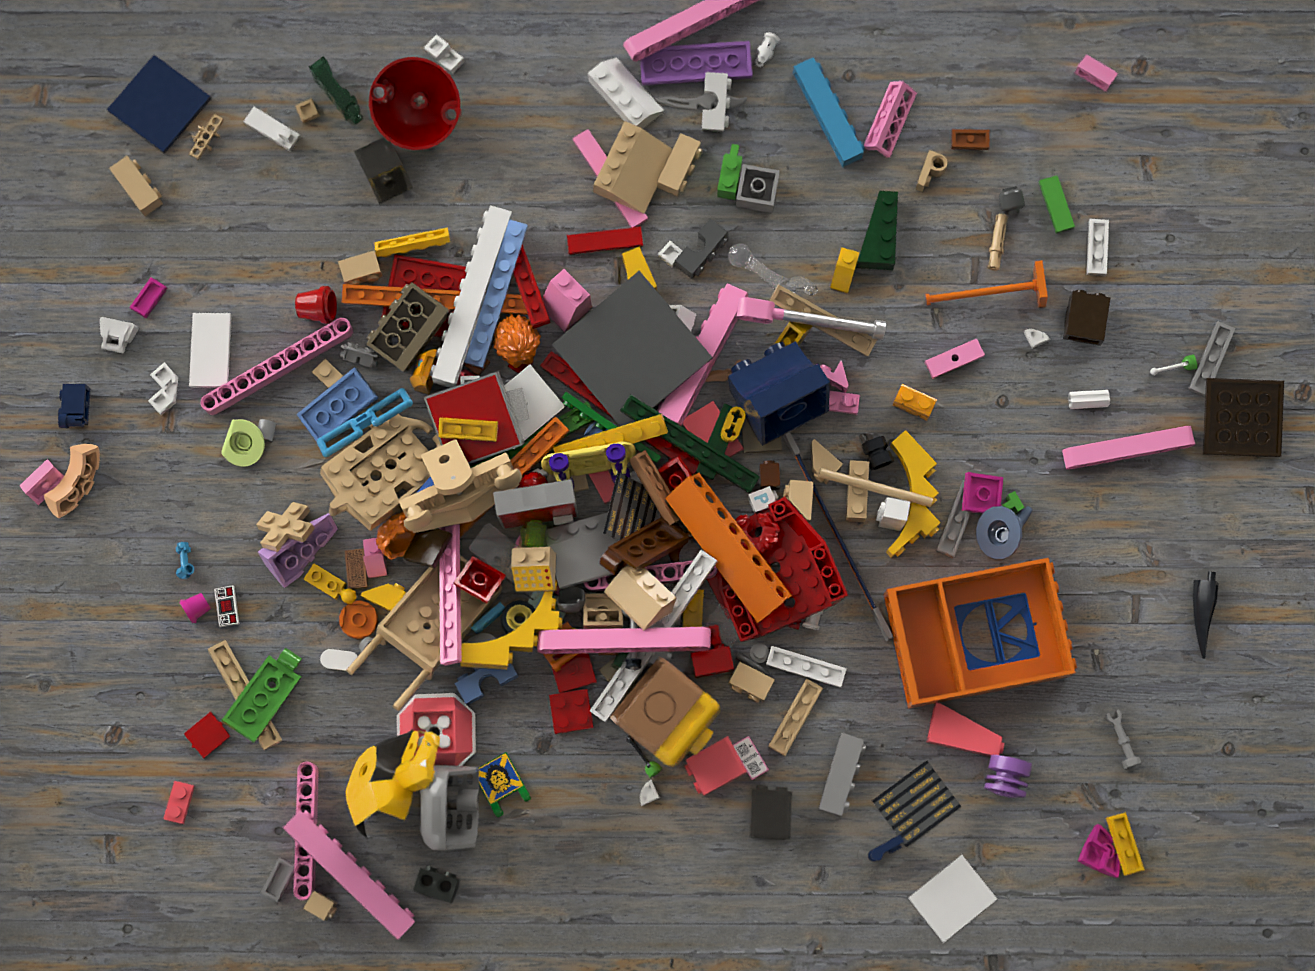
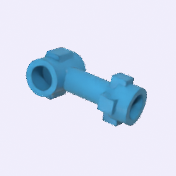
M188 542L177 543L176 552L180 554L181 567L177 569L176 575L180 579H187L194 573V566L188 563V553L191 552V548Z

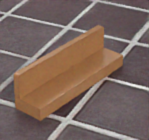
M646 450L630 458L629 463L663 519L669 525L680 520L665 499L671 491Z

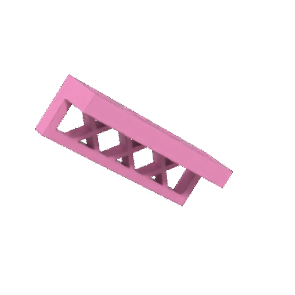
M904 81L890 82L864 143L865 149L877 150L886 158H889L893 152L917 94ZM905 91L909 93V97L906 102L904 100ZM901 107L902 114L898 118L897 109ZM892 123H894L895 127L893 134H891L890 126ZM885 139H887L888 143L886 150L882 147Z

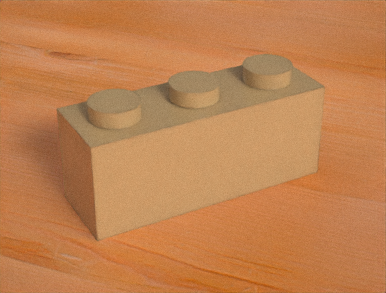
M680 133L657 181L659 189L677 197L680 191L684 192L687 185L686 178L688 175H692L695 165H693L695 159L699 160L703 151L700 141Z
M126 156L109 168L144 216H147L163 204L159 199L162 195L156 187L153 189L150 187L151 180L145 173L142 175L139 172L141 167L135 159L131 161Z
M850 460L848 475L868 480L869 462ZM847 485L845 521L865 523L867 518L868 490Z

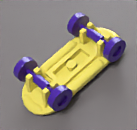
M617 442L552 453L543 457L541 466L544 471L554 475L555 482L571 479L573 489L575 484L570 476L591 474L612 469L611 478L615 483L617 472L631 478L627 464L630 458L635 456L636 448L629 442Z

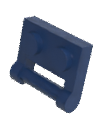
M898 835L869 851L868 859L875 862L882 859L883 853L888 851L891 854L902 848L900 845L904 842L902 836Z

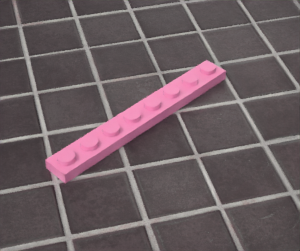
M460 524L439 528L449 531L453 535L439 560L440 664L444 666L461 662V589L453 585L460 574Z

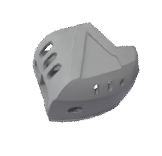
M434 765L433 781L426 789L420 790L421 813L419 828L425 844L432 850L475 847L479 817V768ZM467 774L473 775L472 784L467 783ZM453 775V783L449 784L448 777ZM457 775H463L462 784L458 783ZM447 790H458L457 808H446ZM448 814L453 816L451 829L447 828ZM458 814L462 815L461 829H457L456 825ZM468 814L472 815V827L470 830L466 827Z

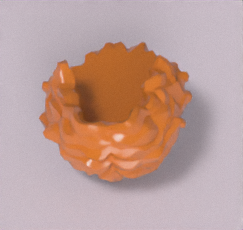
M511 313L509 317L506 316L498 322L494 333L493 348L497 350L496 354L501 356L504 361H507L514 368H518L521 364L529 365L533 362L536 349L541 343L539 341L541 335L536 328H532L530 320L525 316H514Z
M403 511L391 516L377 531L376 545L382 550L384 556L390 560L403 557L416 534L404 526V520L407 518Z

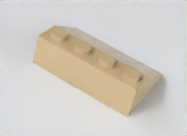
M624 121L594 183L593 193L644 214L658 187L657 181L673 149L642 128Z

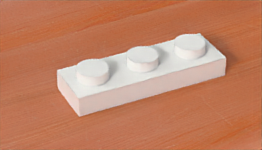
M1089 220L1087 275L1106 276L1109 220Z

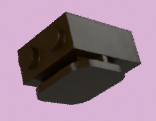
M1085 290L1072 291L1066 310L1063 339L1101 346L1105 338L1111 297H1106L1102 293L1089 294Z

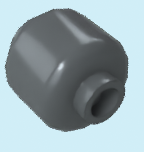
M1017 186L1002 189L1003 192L999 194L1001 210L1008 211V215L1020 213L1019 209L1025 206L1022 190L1017 189Z

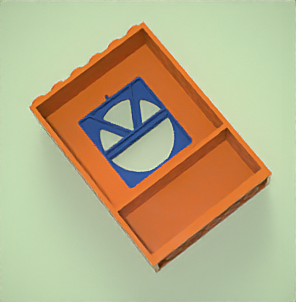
M1049 558L889 588L885 591L883 595L908 709L935 704L936 702L940 703L1068 678L1075 674L1077 664L1075 658L1071 656L1072 642L1070 639H1067L1066 631H1068V625L1062 617L1061 612L1064 611L1061 600H1058L1057 593H1059L1057 581L1053 579L1052 574L1055 573L1053 563L1049 562ZM993 603H1003L1012 607L1006 615L998 622L996 621ZM983 604L997 662L983 661L972 655L965 647L962 637V626L965 618L973 609ZM1017 614H1021L1027 626V638L1022 640L1001 633L999 630ZM1001 641L1021 647V650L1014 657L1005 660Z

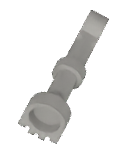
M1116 710L1117 718L1112 719L1110 713H1107L1106 720L1115 728L1119 738L1117 741L1119 745H1122L1127 757L1121 763L1124 769H1128L1141 764V760L1139 757L1134 756L1129 744V736L1126 737L1121 725V711Z

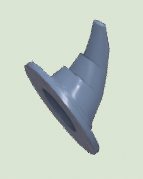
M996 506L986 510L979 518L976 527V538L980 549L993 559H1006L1013 555L1019 548L1022 539V527L1032 513V508L1027 506L1017 515L1011 509L1004 506Z

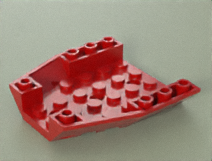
M786 497L768 504V509L759 512L760 514L769 513L781 529L778 533L777 544H774L772 549L765 551L761 556L770 568L773 563L780 564V570L775 574L791 594L790 598H794V607L787 608L785 606L786 601H784L767 617L757 623L718 570L719 590L740 642L766 636L828 609L848 596L827 543ZM759 513L749 517L750 524L747 527V533L753 538H757L756 532L759 528H762L757 522V515ZM752 557L755 564L760 566L759 561ZM764 573L767 580L772 582L771 577L767 573ZM776 589L777 593L781 597H784L783 593L779 589Z

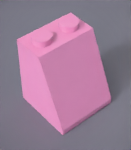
M565 269L549 282L542 298L548 316L564 333L592 308L590 294Z

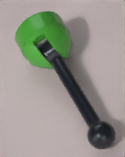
M631 736L626 738L627 742L632 744L645 761V772L648 777L652 778L662 770L661 766L657 762L649 761L634 742V738Z

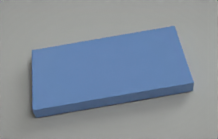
M354 367L296 415L317 442V439L357 416L379 397L359 370Z

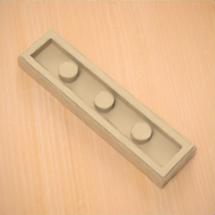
M806 678L768 746L769 748L786 756L823 687Z

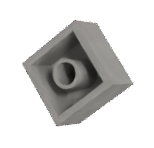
M743 164L736 207L773 213L780 170Z

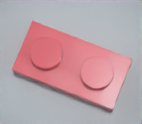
M174 781L163 819L184 824L194 785Z

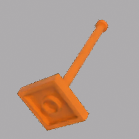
M1035 261L1034 279H1032V282L936 295L926 294V303L931 305L933 302L1033 289V291H1036L1038 308L1046 307L1048 295L1043 261Z

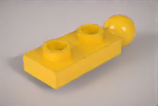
M315 563L303 579L335 600L341 596L342 601L346 604L353 603L357 598L356 592L353 589H344L347 583Z

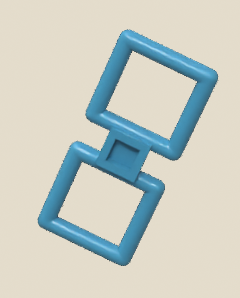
M401 388L369 407L363 414L356 418H351L317 439V445L323 457H329L363 436L362 430L372 424L374 427H378L411 407L413 401L407 391ZM400 397L403 399L404 402L377 418L376 412ZM352 427L353 433L327 448L326 443Z

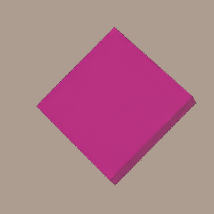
M966 472L962 511L983 514L992 507L1001 506L1004 477Z

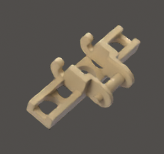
M214 114L206 128L198 126V133L196 136H192L193 141L196 143L189 153L190 156L199 160L206 149L212 150L208 143L213 136L220 137L217 131L224 122L223 118ZM216 119H219L218 124H214ZM208 134L210 135L209 139L205 140L203 139V135ZM199 149L200 153L198 155H194L196 150Z

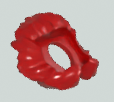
M759 513L757 515V522L762 527V534L757 538H753L747 533V527L750 524V518L747 514L740 515L735 519L760 554L772 549L774 544H777L778 533L781 529L769 513ZM731 526V532L737 534L736 530ZM741 542L743 548L748 550V546L744 542Z

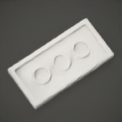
M193 313L190 388H218L229 381L231 313Z

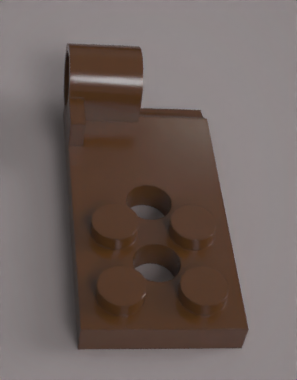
M660 517L609 546L608 550L600 558V565L615 576L627 564L635 570H642L688 543L689 536L672 524L669 525L666 520Z

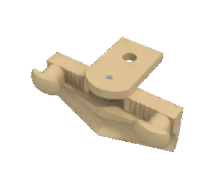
M456 439L422 454L421 457L434 485L399 500L407 518L404 520V526L408 530L413 531V533L471 522L495 504L493 492L515 489L519 486V482L522 479L521 471L513 469L507 453H503L470 468Z

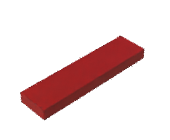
M641 227L567 235L569 255L643 246Z

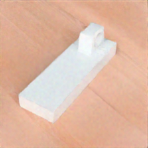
M255 107L252 108L243 121L247 126L290 152L301 137L297 132Z

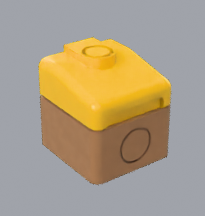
M659 656L612 713L610 718L664 764L675 767L689 751L696 755L710 740L713 731L708 727L719 715L720 706L716 700L667 660Z

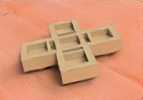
M292 502L283 515L267 511L256 524L259 530L268 532L260 542L262 547L278 552L288 539L304 543L314 530L312 523L303 521L310 512L309 507Z

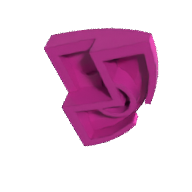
M1096 824L1082 848L1078 862L1108 876L1119 877L1120 861L1112 845L1114 843L1112 836L1105 828Z

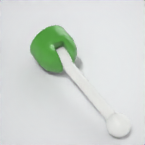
M1194 354L1188 355L1183 358L1182 363L1159 369L1152 368L1150 373L1151 375H1156L1158 372L1183 367L1186 370L1197 369V361Z

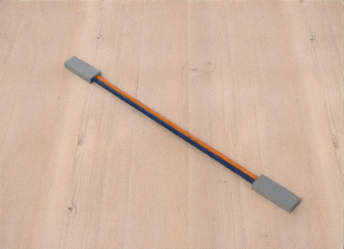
M791 433L784 434L783 438L793 458L797 459L807 481L813 482L800 457V451ZM813 483V493L872 608L871 612L885 640L888 641L893 638V635L879 607H876Z

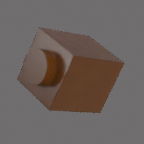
M772 460L764 461L759 466L760 490L769 486L771 490L780 489L779 463H775Z

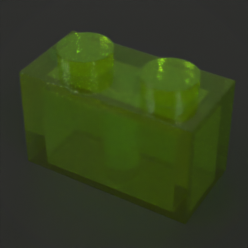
M530 520V522L521 527L518 548L543 547L546 525L541 524L542 522L538 520Z

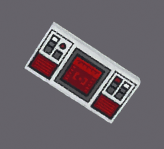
M235 586L215 588L219 627L240 624Z

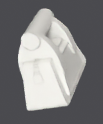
M101 317L100 334L103 337L101 349L124 354L125 347L128 343H131L139 328L133 323ZM111 341H119V345L112 344Z

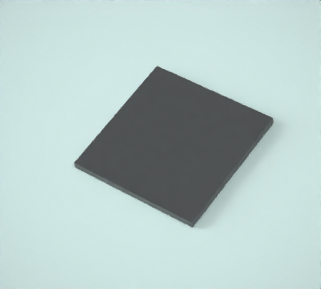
M640 271L634 274L552 344L619 426L636 422L620 412L630 394L654 408L713 358Z

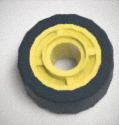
M522 600L512 601L506 605L501 616V626L504 632L509 634L521 626L523 623H516L514 618L522 616L526 621L535 611L533 605Z

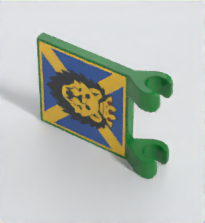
M507 752L478 767L479 786L497 817H501L504 814L498 801L512 793L519 791L525 802L531 799Z

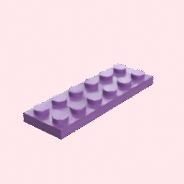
M750 41L667 46L640 60L642 85L705 81V72L727 73L728 78L731 80L752 78Z

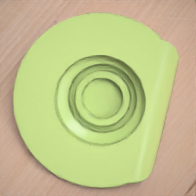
M243 419L232 420L221 451L222 455L230 463L237 466H250L256 463L262 457L265 449L262 432L250 421Z

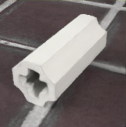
M1109 391L1070 392L1068 395L1069 408L1108 407L1110 405Z

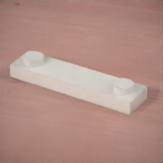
M771 646L766 663L767 666L839 688L842 686L847 669Z

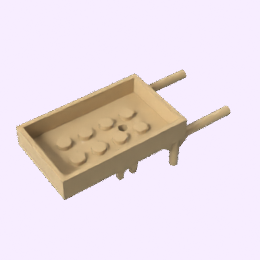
M461 555L460 573L468 563V560ZM439 562L436 568L429 567L382 620L377 626L375 638L346 669L349 674L353 675L379 644L386 645L387 641L422 667L424 670L393 705L398 711L425 679H432L434 671L440 665ZM501 585L487 604L461 589V642L465 635L470 633L471 627L501 594Z

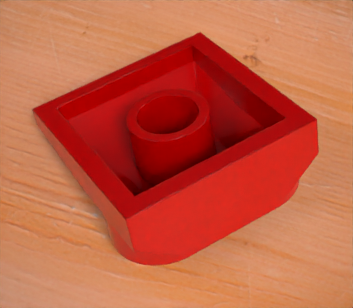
M472 556L453 585L487 604L499 590L506 575Z

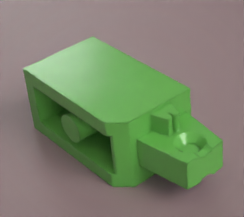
M732 144L730 154L725 153L723 157L717 189V197L736 199L742 167V156L738 155L739 145Z

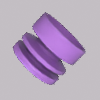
M991 755L988 768L997 773L996 775H987L986 779L995 783H985L984 789L1004 797L1025 798L1026 792L1018 789V787L1027 788L1028 784L1020 781V777H1030L1032 764L1016 758Z

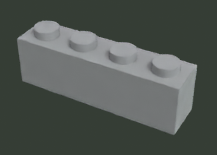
M844 733L840 734L818 810L839 817L843 813H847L850 802L846 800L848 794L852 795L855 783L852 782L853 776L858 775L861 764H858L859 756L863 757L866 745H863L864 739Z

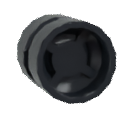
M884 436L870 439L861 445L864 454L869 455L867 461L871 470L883 468L894 462L891 452L886 450L888 444Z

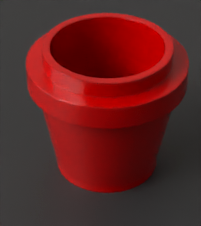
M321 286L316 290L298 293L295 300L298 318L330 324L335 319L337 313V300L334 291L329 286Z

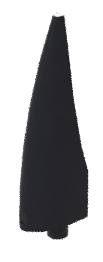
M1208 571L1207 580H1194L1193 582L1194 622L1202 659L1206 658L1208 633L1218 596L1219 583L1215 581L1216 572Z

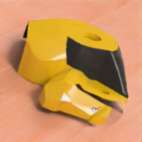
M410 730L408 733L386 739L368 748L358 758L346 788V800L354 825L364 837L367 838L364 819L377 810L405 820L411 806L413 792L426 789L433 781L435 773L433 768L437 748L440 744V736L432 732ZM418 732H419V733H423V734H424V738H423L422 743H421V745H420V747H419V749H418V751H417V753H416V755H415V757H414L415 751L417 750V747H418V745H417L418 738H419Z

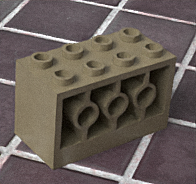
M412 282L410 285L406 284L400 292L402 294L400 299H395L389 307L391 309L389 314H384L378 322L380 325L378 329L372 330L366 338L368 340L366 345L403 372L409 371L417 360V356L423 352L452 312ZM421 306V312L415 314L414 308ZM409 321V329H403V323ZM393 337H398V344H392Z

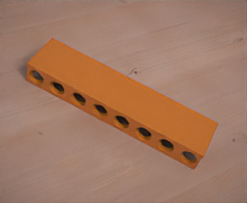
M700 473L687 477L665 498L704 552L718 561L715 565L757 623L791 597V594ZM695 479L700 482L701 488L695 484ZM705 495L710 496L713 503L709 502ZM717 510L724 514L725 519L719 516ZM729 526H732L737 534L732 533ZM741 542H744L748 546V550L743 548ZM752 557L759 561L760 566L755 564ZM764 573H767L771 577L772 582L767 580ZM776 589H779L783 593L784 597H781L777 593Z

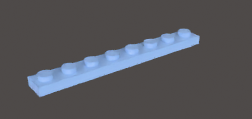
M509 219L465 359L466 364L484 368L527 231V224Z

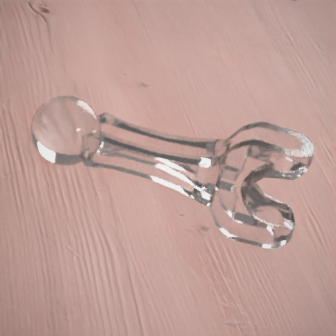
M735 244L728 252V259L733 266L745 267L754 272L774 290L779 284L793 293L804 292L809 296H813L818 292L817 287L804 276H795L788 279L771 271L752 255L751 249L745 244Z

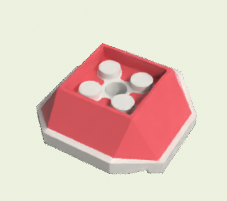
M455 693L415 694L397 715V736L408 733L410 730L431 732L433 728L440 729V744L437 748L434 765L463 766L476 753V713ZM418 732V736H419L418 742H417L418 747H417V750L415 751L414 757H415V755H416V753H417V751H418V749H419V747H420V745H421V743H422V740H423V738H424V734H423V733H419V732Z

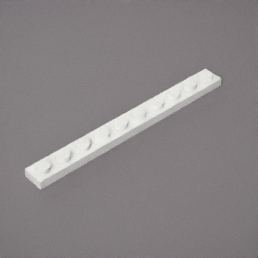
M700 550L671 592L676 597L672 613L649 628H672L718 561L703 550ZM638 652V659H641V669L637 670L625 668V659L590 711L604 722H608L612 713L619 706L655 652Z

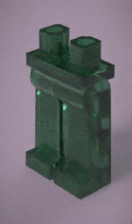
M323 56L310 65L309 69L314 81L341 112L345 121L350 119L354 125L362 121L363 116L360 114L361 110L354 95L351 96L349 91L342 88L334 79L326 58Z

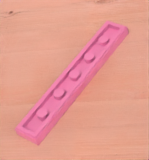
M589 129L574 137L573 142L598 177L607 156ZM614 202L631 228L638 227L648 220L645 213H640Z

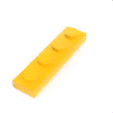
M447 227L374 242L376 257H388L391 254L407 253L415 249L423 250L434 245L443 246L450 242V236Z

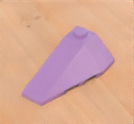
M329 513L310 522L313 524L314 530L304 543L288 539L278 552L265 548L258 551L266 567L284 588L303 574L305 566L309 561L312 562L315 559L314 555L317 551L324 547L338 530Z

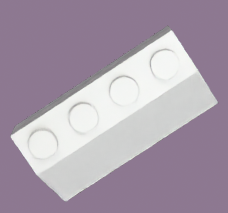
M618 58L602 61L588 72V80L624 121L643 129L664 112L662 107Z

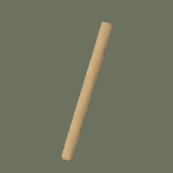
M820 468L818 475L820 478L931 507L933 498L824 468Z

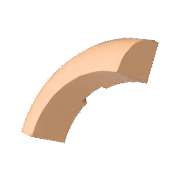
M79 444L70 447V463L65 476L54 489L44 494L48 508L57 518H61L73 511L83 496L88 495L94 484L95 472L99 469L100 453L98 446Z

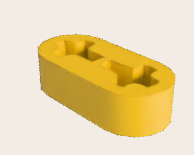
M733 407L727 414L721 430V438L725 442L731 443L739 436L746 416L745 411L741 407ZM739 412L741 418H738L736 423H734V416L732 414ZM732 426L734 427L732 433L735 434V436L732 435L729 438L727 437L728 433H726L725 431H728Z

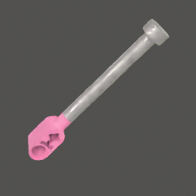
M749 297L739 298L737 318L743 321L770 324L773 323V319L872 334L873 339L883 340L885 335V321L875 320L874 323L824 316L774 308L775 303L768 300Z

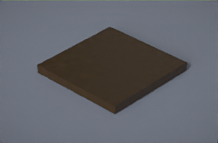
M1206 378L1203 454L1281 457L1284 381Z

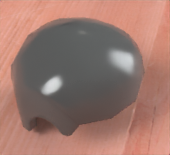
M580 587L563 588L559 591V596L556 597L557 608L567 614L579 612L585 605V592Z

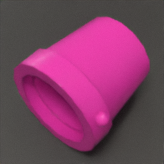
M202 593L186 600L181 599L179 602L191 623H196L197 619L211 610Z

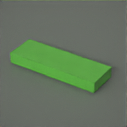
M1058 175L1040 180L1039 185L1055 232L1060 233L1074 229L1075 225Z

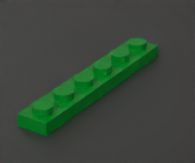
M565 392L562 396V399L565 400L563 402L565 406L571 410L574 407L578 409L581 417L587 421L590 418L596 422L595 426L600 430L605 431V429L610 430L617 427L568 392ZM641 442L633 443L636 452L637 450L639 452L646 450L652 462H658L661 457Z

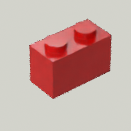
M718 644L713 646L714 649L691 653L695 678L734 671L730 646L725 647V644Z

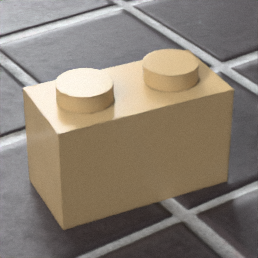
M375 251L338 261L345 284L361 285L363 282H375L380 277H383Z
M739 662L729 681V685L732 686L731 690L739 694L744 692L749 695L748 698L759 703V701L764 702L775 679Z

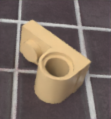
M929 150L915 190L923 192L924 186H929L932 176L940 177L944 174L948 163L945 156ZM939 163L942 168H936L933 164Z

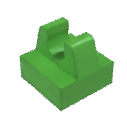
M1015 491L1007 495L1005 498L1007 502L1002 505L1013 510L1015 514L1025 508Z

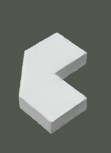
M165 362L150 374L162 389L148 400L161 416L176 404L178 385L177 375Z

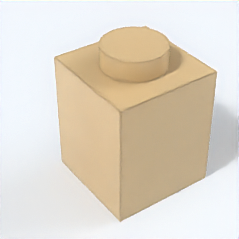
M313 891L303 909L322 920H328V918L332 919L336 913L337 908L335 906L337 902L318 891Z

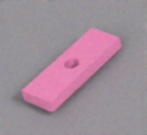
M976 338L926 360L925 364L932 379L976 361L984 357L985 354ZM955 357L957 361L955 362L951 358Z

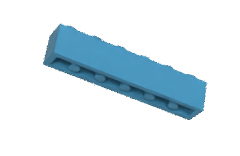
M814 57L795 65L793 67V75L841 166L844 167L862 159L865 149L863 143L858 141L855 136V128L853 125H849L846 111L844 109L841 110L838 96L836 93H832L829 79L827 77L824 78L821 64L819 62L816 63Z

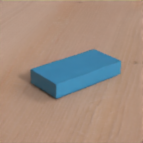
M499 602L476 622L471 629L476 634H480L502 614L505 608L504 605Z

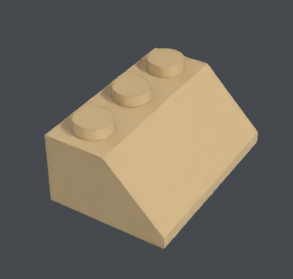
M629 565L617 574L604 591L643 630H646L672 613L676 597L646 568L635 570Z

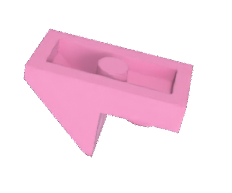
M840 361L834 373L831 372V368L822 364L820 367L830 381V385L846 393L849 385L842 361Z
M377 538L363 540L365 554L363 559L368 578L388 576L385 556L376 545Z

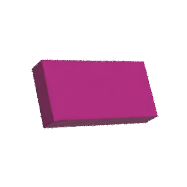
M150 277L129 308L142 317L147 318L168 288Z

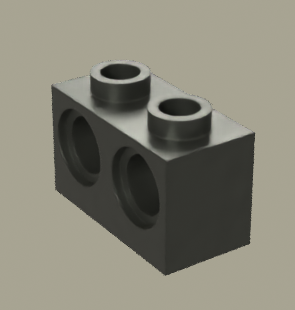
M427 865L425 869L420 868L413 891L453 903L460 880L456 879V874L446 871L444 875L437 873V868ZM426 875H430L433 878L430 886L423 884V878ZM445 881H449L452 885L449 892L442 890V884Z

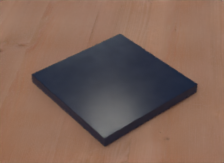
M153 55L107 108V111L165 154L211 100V97L156 55Z

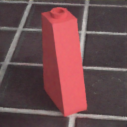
M936 702L934 704L927 743L989 757L1003 753L1004 743L1001 736L941 703Z

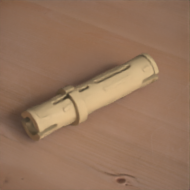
M1005 214L996 215L992 245L989 248L988 269L993 271L1000 270V261L1004 254L1003 243L1008 216Z

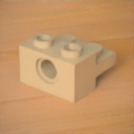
M585 594L583 629H623V613L621 608L606 594Z

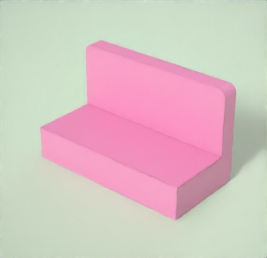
M1086 55L1081 60L1075 71V74L1105 92L1117 76V72L1089 55Z
M47 459L20 487L27 496L39 505L45 500L44 494L54 489L63 479L64 475Z

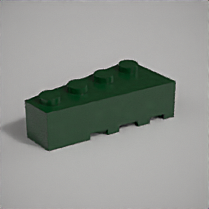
M879 191L856 268L894 269L898 192Z

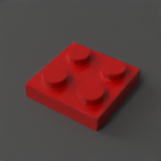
M588 689L549 695L555 734L594 728Z

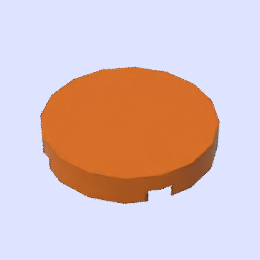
M357 600L347 604L342 609L339 616V624L343 632L349 637L364 639L376 630L378 614L371 604Z

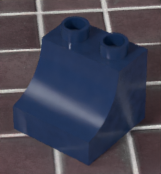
M796 341L787 346L783 342L776 343L764 352V358L754 363L750 359L740 361L732 367V374L728 375L729 391L738 406L745 411V418L762 446L829 412L830 381L819 363L813 364L805 356Z

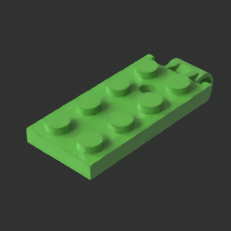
M287 648L282 651L277 661L269 655L221 722L255 743L302 676L297 675L293 671L297 668L302 658ZM273 681L275 682L276 686L274 688H270L268 683Z

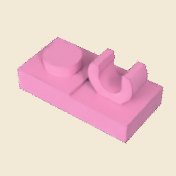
M830 391L829 411L857 415L860 395Z

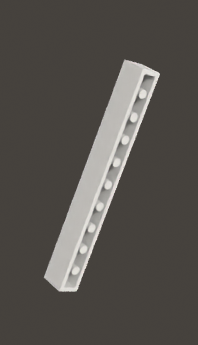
M490 205L489 210L484 212L482 220L484 225L483 228H479L477 233L478 243L473 245L471 251L473 257L471 262L468 261L465 269L467 273L466 278H462L459 289L461 293L454 300L455 310L454 313L449 315L448 324L450 325L448 331L445 330L443 333L442 341L444 342L442 348L439 347L437 350V363L432 366L430 376H432L433 383L449 388L457 385L509 219L512 220V211Z

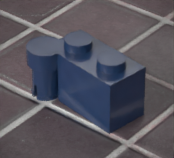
M63 384L62 390L59 393L61 408L58 410L59 428L84 427V425H88L91 388L86 384Z

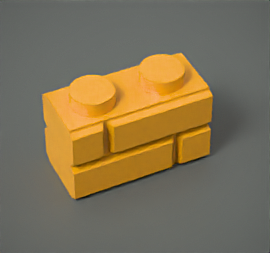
M902 384L893 406L915 416H920L921 419L927 421L937 399Z

